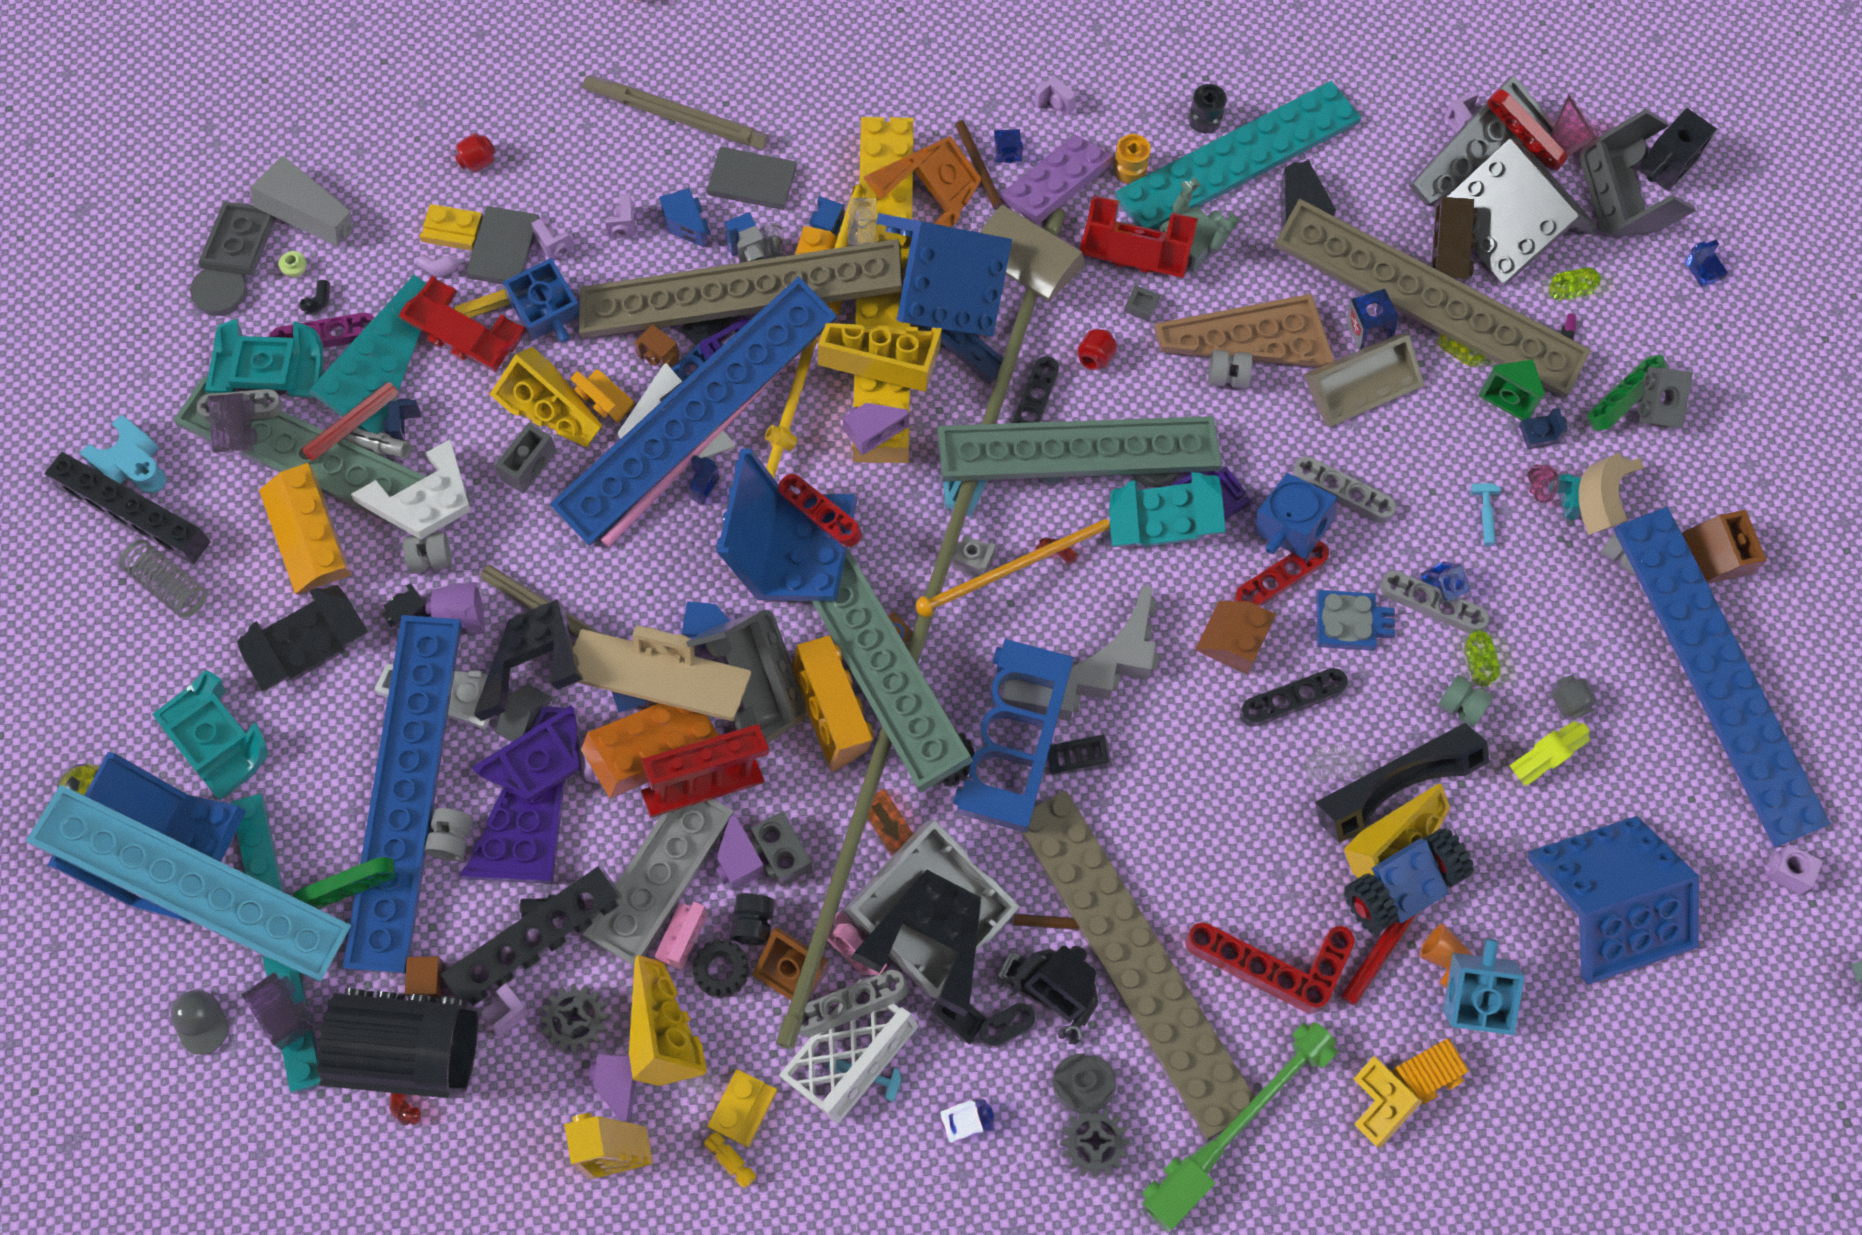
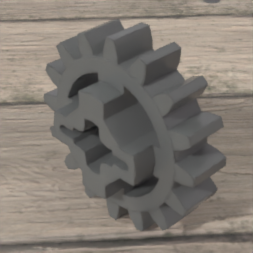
M572 984L570 992H566L563 987H560L559 997L551 994L548 996L552 1002L551 1006H542L547 1016L540 1018V1023L548 1025V1027L542 1030V1034L545 1037L552 1036L549 1040L552 1047L560 1043L559 1050L563 1053L567 1051L568 1047H571L572 1052L578 1054L580 1046L590 1051L589 1043L593 1040L599 1044L601 1040L597 1036L598 1033H607L608 1031L602 1022L610 1020V1016L607 1013L601 1012L608 1006L605 1001L598 1002L600 994L597 991L589 995L590 988L586 985L579 991L576 984ZM573 1000L572 1003L562 1007L567 1001ZM588 1003L594 1008L595 1019L587 1014ZM578 1013L583 1021H574L571 1024L566 1017H575ZM555 1019L562 1023L561 1035L556 1031ZM588 1031L583 1037L577 1038V1035Z
M1105 1109L1102 1115H1099L1097 1111L1090 1113V1115L1079 1113L1080 1119L1078 1120L1070 1116L1068 1121L1072 1128L1063 1127L1061 1131L1064 1135L1068 1136L1067 1139L1060 1140V1146L1067 1147L1068 1149L1063 1153L1062 1157L1063 1159L1071 1157L1073 1161L1069 1168L1072 1170L1079 1166L1081 1168L1080 1176L1082 1177L1085 1176L1087 1171H1092L1093 1179L1098 1178L1099 1171H1103L1104 1175L1108 1177L1111 1175L1110 1166L1119 1170L1122 1165L1118 1158L1126 1159L1128 1153L1122 1150V1147L1130 1144V1140L1122 1139V1135L1127 1131V1128H1118L1117 1123L1120 1117L1116 1116L1112 1120L1109 1119L1108 1109ZM1088 1123L1087 1132L1084 1135L1074 1136L1076 1130L1081 1125ZM1101 1123L1107 1126L1113 1135H1108L1101 1128ZM1092 1135L1096 1136L1097 1141L1105 1143L1101 1144L1097 1151L1093 1150L1091 1144H1087ZM1115 1150L1113 1156L1108 1161L1102 1163V1154L1105 1151ZM1076 1151H1082L1088 1157V1162L1082 1160Z

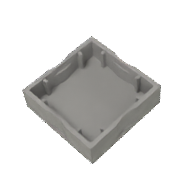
M935 820L924 822L851 899L842 911L869 936L926 870H929L981 897L976 943L977 950L985 942L992 939L1020 906L989 875L973 864L965 850ZM902 924L888 957L927 997L938 998L957 951Z

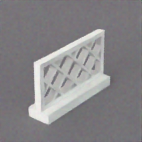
M864 991V992H866L868 995H870V999H871V996H872L871 992H869V991ZM839 1003L829 1016L838 1015L842 1011L843 1004ZM891 1004L871 1012V1026L856 1029V1020L854 1019L850 1021V1030L835 1032L834 1027L811 1036L779 1076L838 1125L919 1026L908 1011L902 1007L899 1008L895 1004ZM890 1010L895 1014L888 1023L877 1025L876 1012ZM872 1033L871 1044L867 1048L857 1049L856 1036ZM851 1037V1051L836 1053L835 1040ZM829 1041L830 1054L815 1057L814 1048L820 1042ZM851 1058L852 1067L846 1073L836 1074V1060ZM830 1062L831 1075L815 1078V1064ZM809 1065V1079L796 1081L791 1077L798 1067ZM831 1082V1092L821 1101L816 1097L815 1085Z

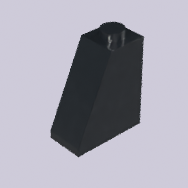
M1309 160L1300 163L1294 162L1284 169L1280 182L1281 231L1299 199L1332 216L1335 215L1336 209Z

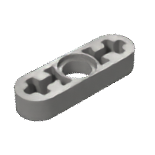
M264 389L207 394L198 400L196 408L203 420L209 423L273 418L280 414L283 403L275 391ZM267 400H272V403H269V407L265 408L263 406L267 404ZM246 401L247 406L244 410L239 412L233 411V406L236 402ZM215 404L216 407L212 408V412L208 413L207 410L211 408V405Z

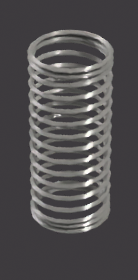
M142 539L131 543L121 554L119 567L180 618L193 616L205 604L207 599L206 589L195 583L194 579H191L184 571L177 568L176 564L168 560L166 556L160 553L158 549H155L147 540ZM146 544V546L141 547L131 556L127 567H125V561L129 553L138 545ZM144 548H147L146 551L136 559L133 566L130 567V563L133 560V558L137 555V553L143 550ZM177 574H180L178 578L173 580ZM181 578H184V580H183L181 583L178 584V582L180 581V579H181ZM158 579L157 583L155 585H152L153 582ZM164 582L159 589H157L158 585ZM165 587H167L166 591H164L163 593H161V592H162V589H164ZM201 590L202 595L198 602L187 611L180 612V610L188 607L197 598ZM178 592L176 597L173 600H171V597ZM196 592V595L192 598V600L183 607H181L182 604L191 596V594Z

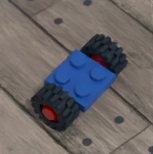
M1440 828L1424 839L1415 841L1372 867L1374 875L1371 876L1370 873L1364 874L1344 887V896L1348 898L1346 903L1351 906L1350 911L1357 916L1355 919L1358 923L1362 922V927L1365 930L1368 928L1370 933L1374 932V934H1377L1395 922L1403 923L1449 894L1448 886L1449 888L1471 876L1472 872H1474L1472 867L1474 864L1473 860L1469 859L1471 856L1469 851H1465V844L1463 842L1460 843L1459 837L1456 834L1453 836L1451 830Z

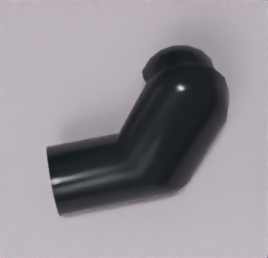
M318 280L316 282V295L313 298L305 297V299H301L299 307L305 314L315 315L328 306L330 282Z

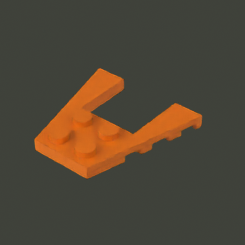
M951 136L863 177L880 200L914 170L944 210L932 224L952 227L957 223L961 210L968 204L982 179Z

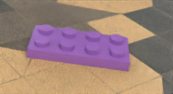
M1075 134L1000 194L1002 202L1036 224H1039L1113 164L1112 155Z

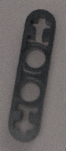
M1044 356L1036 361L1012 423L1041 422L1058 378L1059 364L1054 358ZM1045 367H1050L1045 381L1042 380V371ZM1034 388H1041L1044 390L1045 396L1034 398L1030 391ZM1025 411H1032L1036 414L1037 418L1033 421H1026L1021 415Z
M1330 668L1256 695L1243 703L1240 709V718L1246 725L1256 727L1338 697L1347 686V676L1340 669ZM1330 677L1333 681H1339L1337 688L1334 685H1329L1321 691L1320 686L1327 684ZM1309 686L1314 690L1315 696L1312 699H1305L1300 695L1299 688ZM1279 695L1285 697L1288 701V707L1285 709L1275 707L1272 701L1273 698ZM1264 701H1266L1267 708L1260 711L1258 718L1254 714L1248 715L1251 706L1254 710H1258L1264 707Z

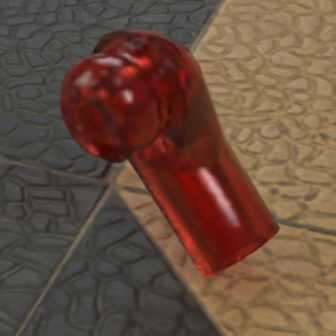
M1044 537L1039 540L1035 550L1059 539ZM1071 547L1057 553L1068 565L1073 564L1079 557Z
M391 1093L390 1113L402 1125H416L421 1118L420 1109L410 1106L406 1101L407 1094Z

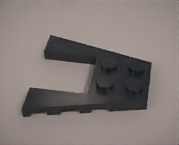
M558 599L542 604L533 610L516 615L508 620L474 711V715L480 721L506 712L510 669L553 651L550 683L556 690L583 680V676L578 669V665H580L578 657L572 647L574 646L573 638L568 632L570 627L565 608Z
M926 870L857 948L851 959L880 973L901 926L904 924L957 951L936 1003L965 1016L970 1009L981 897Z

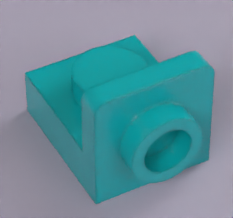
M1572 474L1555 476L1549 485V492L1562 493L1561 507L1565 508V518L1577 520L1581 515L1579 485L1582 477H1575Z

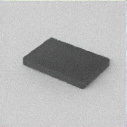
M720 147L707 187V195L784 210L796 172L797 161Z
M224 201L198 261L200 268L254 275L276 217L253 207V205Z
M487 206L465 273L467 278L503 284V281L525 271L535 238L531 223L540 219L539 214Z

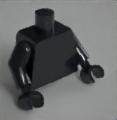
M1062 945L1056 951L1048 948L1035 952L1016 969L1017 974L1014 977L1005 978L999 985V988H1002L1006 982L1013 983L1014 991L1007 996L1012 997L1020 991V983L1025 980L1024 987L1066 1021L1072 1022L1071 1026H1063L1058 1032L1059 1039H1064L1068 1031L1071 1030L1072 1039L1068 1044H1076L1081 1040L1080 1027L1087 1024L1098 1006L1097 989L1094 984L1097 973L1085 961L1087 952L1080 946H1072L1069 949L1067 946Z

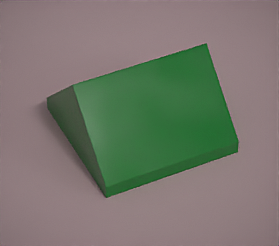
M1530 359L1495 365L1478 396L1522 421L1531 417L1545 392L1534 360Z

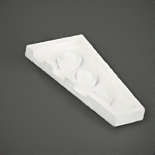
M393 664L385 665L374 689L376 694L387 698ZM455 671L448 718L484 730L486 729L490 718L480 721L474 715V711L488 674H483L481 671Z

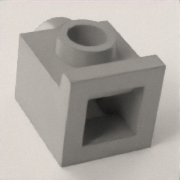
M964 535L961 542H957L955 548L953 569L974 577L987 573L995 557L996 545L993 543L989 545Z

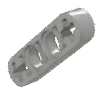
M1302 457L1298 459L1294 466V476L1337 496V503L1375 522L1386 523L1390 521L1396 511V503L1390 496L1312 457ZM1305 467L1310 468V472L1307 475L1302 473ZM1319 472H1320V473H1322V475H1321V477H1320V479H1319V482H1318V481H1316L1315 479H1316V477L1318 476V474H1319ZM1334 478L1339 483V487L1330 489L1324 484V480ZM1354 490L1360 491L1364 496V500L1361 502L1353 501L1349 493ZM1372 498L1373 501L1370 507H1367L1369 499ZM1381 504L1386 506L1383 513L1378 511Z
M1390 571L1385 574L1380 582V591L1386 598L1466 633L1479 634L1489 623V615L1481 606L1402 572ZM1393 580L1398 582L1395 590L1390 588V583ZM1407 586H1410L1411 588L1407 596L1403 595ZM1423 591L1428 596V601L1425 603L1416 601L1413 592ZM1443 602L1452 604L1455 613L1450 615L1443 613L1440 604ZM1461 610H1465V612L1462 614V618L1458 619L1457 617L1460 614ZM1473 615H1476L1478 617V623L1476 625H1473L1471 623V617Z
M889 970L811 1001L806 1005L799 1035L811 1037L894 1004L907 995L908 983L900 972ZM892 981L897 983L895 985L896 990L894 991L889 989ZM876 987L880 988L879 991L882 994L881 997H879L877 991L875 990ZM864 991L871 992L872 996L869 1002L862 1005L857 1003V997L860 993ZM832 1004H843L842 1011L838 1015H828V1009ZM819 1010H820V1013L822 1014V1016L824 1017V1020H820V1019H819V1017H820V1015L818 1014V1011H819ZM809 1016V1025L803 1026L804 1017Z

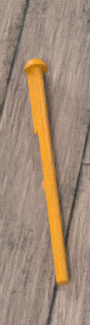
M1105 518L930 599L921 596L916 601V611L922 617H931L935 607L942 606L1110 529V522Z

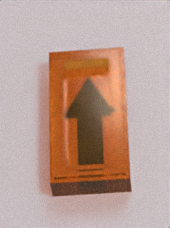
M882 789L877 792L867 820L889 855H892L913 835V832L886 790Z

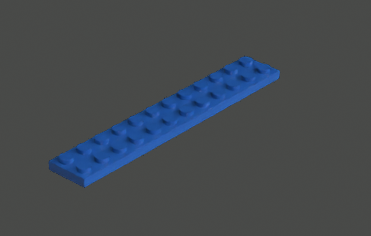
M798 276L555 498L550 505L590 547L822 334L826 323L835 322L837 315Z
M1668 506L1616 526L1613 530L1774 848L1830 825L1831 823Z
M401 616L360 862L362 864L380 857L392 858L395 861L396 877L355 894L350 922L351 927L349 929L343 969L406 974L407 957H410L426 859L424 848L427 836L430 833L462 629L460 619Z

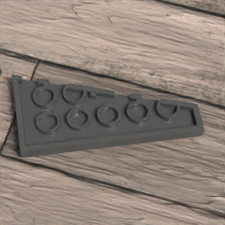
M1514 75L1508 77L1498 88L1508 92L1552 138L1562 134L1561 130ZM1486 101L1414 178L1409 187L1424 204H1428L1454 191L1510 138L1526 149L1528 148L1494 114Z

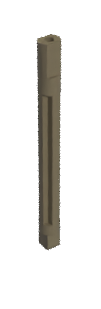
M588 75L584 79L583 89L608 97L611 100L747 146H753L762 150L767 147L769 134L757 131L752 127L594 75Z

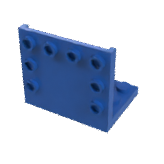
M878 213L876 224L887 226L886 232L912 237L897 321L993 337L1012 239Z
M752 448L741 449L739 460L735 463L733 485L729 488V503L727 511L723 514V529L721 537L717 540V553L757 600L837 601L848 547L840 545L784 499L778 490V483ZM822 494L854 519L857 498L854 494ZM817 498L808 499L804 508L813 507L817 503ZM827 513L823 518V523L833 521L836 513ZM841 525L840 530L843 534L850 535L851 531H848Z
M107 752L84 795L220 862L246 813V810L237 805L188 795L116 753ZM52 855L47 865L133 909L187 924L191 923L186 918Z
M1638 816L1528 851L1529 862L1579 916L1581 978L1587 985L1699 947V875Z

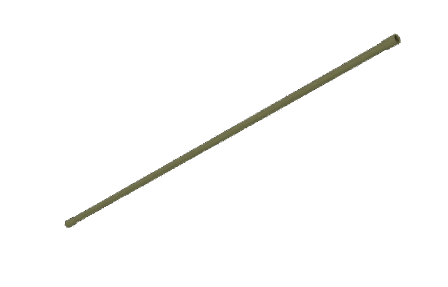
M1058 208L1050 214L1045 230L1057 237L1060 234L1066 212ZM1026 288L982 424L997 423L1038 294ZM978 480L962 482L925 594L927 599L940 594ZM918 615L907 648L917 665L933 616L922 617ZM883 726L881 727L788 1012L784 1016L776 1040V1045L793 1050L802 1025V1017L892 745Z

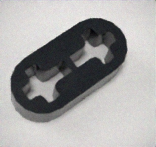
M1018 1003L987 1019L980 1028L981 1042L988 1048L996 1049L1027 1033L1035 1022L1034 1010L1025 1003ZM1016 1011L1029 1015L1026 1019L1027 1025L1025 1026L1020 1022L1010 1026L1009 1022L1015 1019ZM989 1026H992L994 1029L1005 1026L1006 1029L999 1033L998 1041H995L993 1037L989 1039L986 1037L989 1032Z

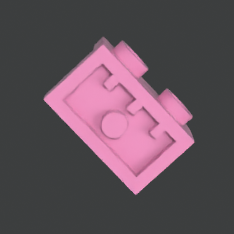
M694 901L692 906L679 903L655 954L656 960L683 970L708 916L704 905Z
M837 912L828 942L861 975H880L886 968V963L880 973L851 959L854 952L868 936L844 912Z

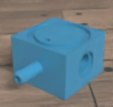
M1486 940L1483 956L1460 953L1452 954L1443 1012L1451 1027L1508 1035L1515 1034L1525 975L1515 960L1496 958L1499 944L1497 940Z

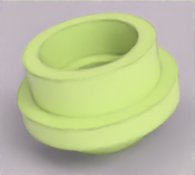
M290 251L281 256L278 265L283 274L295 278L305 272L307 261L302 253Z

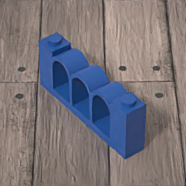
M1008 639L1004 640L1003 647L997 646L993 658V664H997V675L992 683L991 695L994 708L985 714L981 722L980 739L983 748L978 750L972 758L973 762L970 763L969 771L970 780L965 779L963 788L957 787L953 804L958 805L957 814L1027 833L1074 660L1073 656ZM1009 680H1021L1053 689L1046 715L1016 708L1004 703L998 694L1000 686ZM1004 718L1041 727L1042 731L1035 755L993 743L987 733L989 725L995 720ZM1000 758L1032 767L1025 794H1017L982 783L976 774L978 765L984 759Z

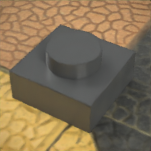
M1135 285L1125 305L1124 312L1149 322L1159 302L1160 295Z

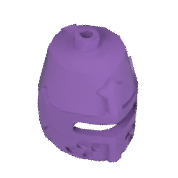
M476 582L454 583L432 590L431 602L426 603L427 614L437 618L460 619L468 634L485 633L483 605Z

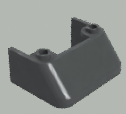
M1647 109L1642 110L1589 142L1580 152V163L1600 229L1612 237L1659 232L1696 211L1695 206L1673 194L1645 209L1633 168L1641 164L1648 155L1646 139L1669 126L1666 120Z
M769 610L758 611L710 628L686 641L688 647L705 643L706 648L713 656L720 657L726 655L729 665L751 671V677L742 699L745 709L737 714L735 720L736 730L759 724L768 744L805 719L806 704L774 615Z

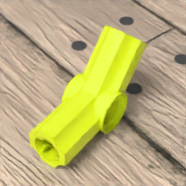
M1574 720L1558 732L1554 730L1534 745L1532 750L1509 765V767L1523 785L1527 786L1550 768L1553 770L1574 755L1576 750L1591 741L1589 738L1590 730L1584 723H1578Z

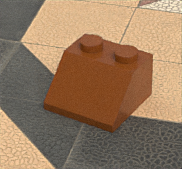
M1218 601L1195 651L1248 675L1276 614L1251 602Z

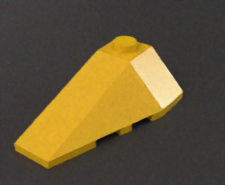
M533 347L515 354L489 394L510 413L516 416L522 415L527 417L540 427L544 425L551 428L558 435L584 447L590 445L602 428L601 423L555 366Z
M1436 784L1365 828L1344 848L1351 871L1357 878L1367 873H1370L1371 876L1374 875L1372 867L1415 841L1424 839L1440 828L1450 810L1443 785Z
M637 955L634 962L629 1041L632 1079L662 1086L704 1075L707 1072L702 1043L699 1037L693 1036L687 1023L691 1019L687 1011H681L675 997L678 991L665 963L641 955Z

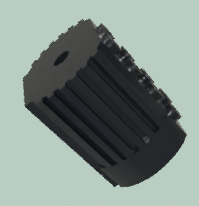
M345 988V994L334 993L332 998L328 1000L326 1005L328 1008L324 1012V1022L320 1029L321 1038L318 1042L319 1052H317V1059H319V1066H317V1073L320 1075L319 1086L439 1098H464L473 1071L479 1027L478 1008L468 1007V1000L441 997L440 1003H436L437 997L409 994L408 1000H405V994L377 991L376 997H373L374 991Z

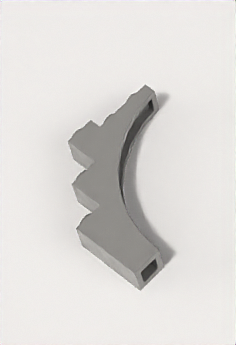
M1141 586L1136 606L1128 622L1112 642L1095 655L1072 666L1058 719L1071 720L1072 712L1079 711L1081 695L1110 700L1112 691H1118L1120 675L1149 679L1151 670H1157L1159 653H1154L1156 643L1150 642L1152 625L1147 624L1148 615H1154L1156 599L1151 598L1152 587ZM1009 680L1005 683L1002 701L1016 708L1046 715L1053 689L1021 680Z

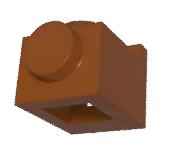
M653 324L634 342L637 357L640 359L644 357L652 366L658 365L662 368L667 363L672 368L679 359L677 342Z

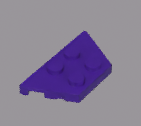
M570 705L472 767L473 770L480 777L530 803L581 770L575 709Z

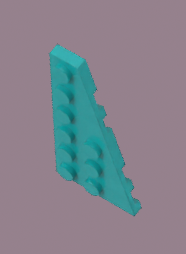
M414 274L310 388V394L343 417L387 382L393 384L397 391H399L421 331L404 322L398 315L407 301L414 298L427 283ZM388 404L357 428L376 434L383 432L384 418L388 417Z

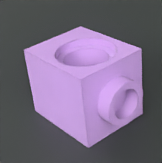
M1788 844L1781 850H1775L1771 854L1767 866L1770 867L1767 879L1801 895L1814 887L1823 861ZM1788 863L1794 866L1796 874L1788 868Z

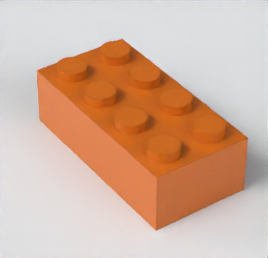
M658 703L587 732L581 751L611 799L648 783L642 766V758L719 736L707 715Z

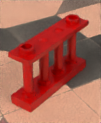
M759 724L642 758V766L650 787L642 789L641 795L650 818L763 784L765 780L756 759L769 755V747Z

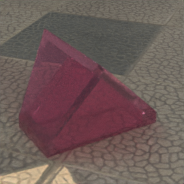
M1568 94L1551 137L1566 152L1567 156H1570L1596 139L1600 134L1586 112Z

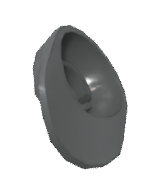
M191 990L182 993L174 1001L170 1011L171 1020L186 1050L196 1055H205L215 1051L222 1045L227 1038L228 1023L219 1002L212 994L204 990Z

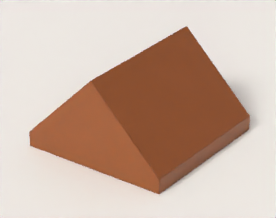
M776 926L769 937L752 976L789 1000H792L809 947ZM823 956L809 999L830 969L828 959Z

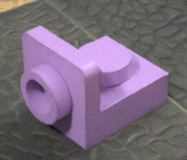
M1052 76L1047 82H1041L1036 88L1034 105L1040 108L1049 100L1055 109L1061 110L1068 116L1075 109L1076 94L1059 79Z
M630 193L619 194L620 205L615 206L616 217L605 219L608 236L624 238L636 235L634 206Z
M541 218L531 223L535 238L548 259L552 258L554 260L564 257L574 249L568 232L556 236L552 227H546Z

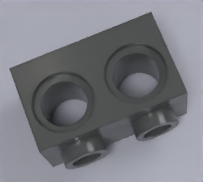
M783 811L751 827L753 838L749 840L757 854H763L767 864L764 865V869L771 881L776 879L780 887L813 870L811 860ZM775 832L780 835V838L775 843H768L764 840L765 836L768 833ZM783 858L794 860L793 866L789 869L780 868L778 863Z

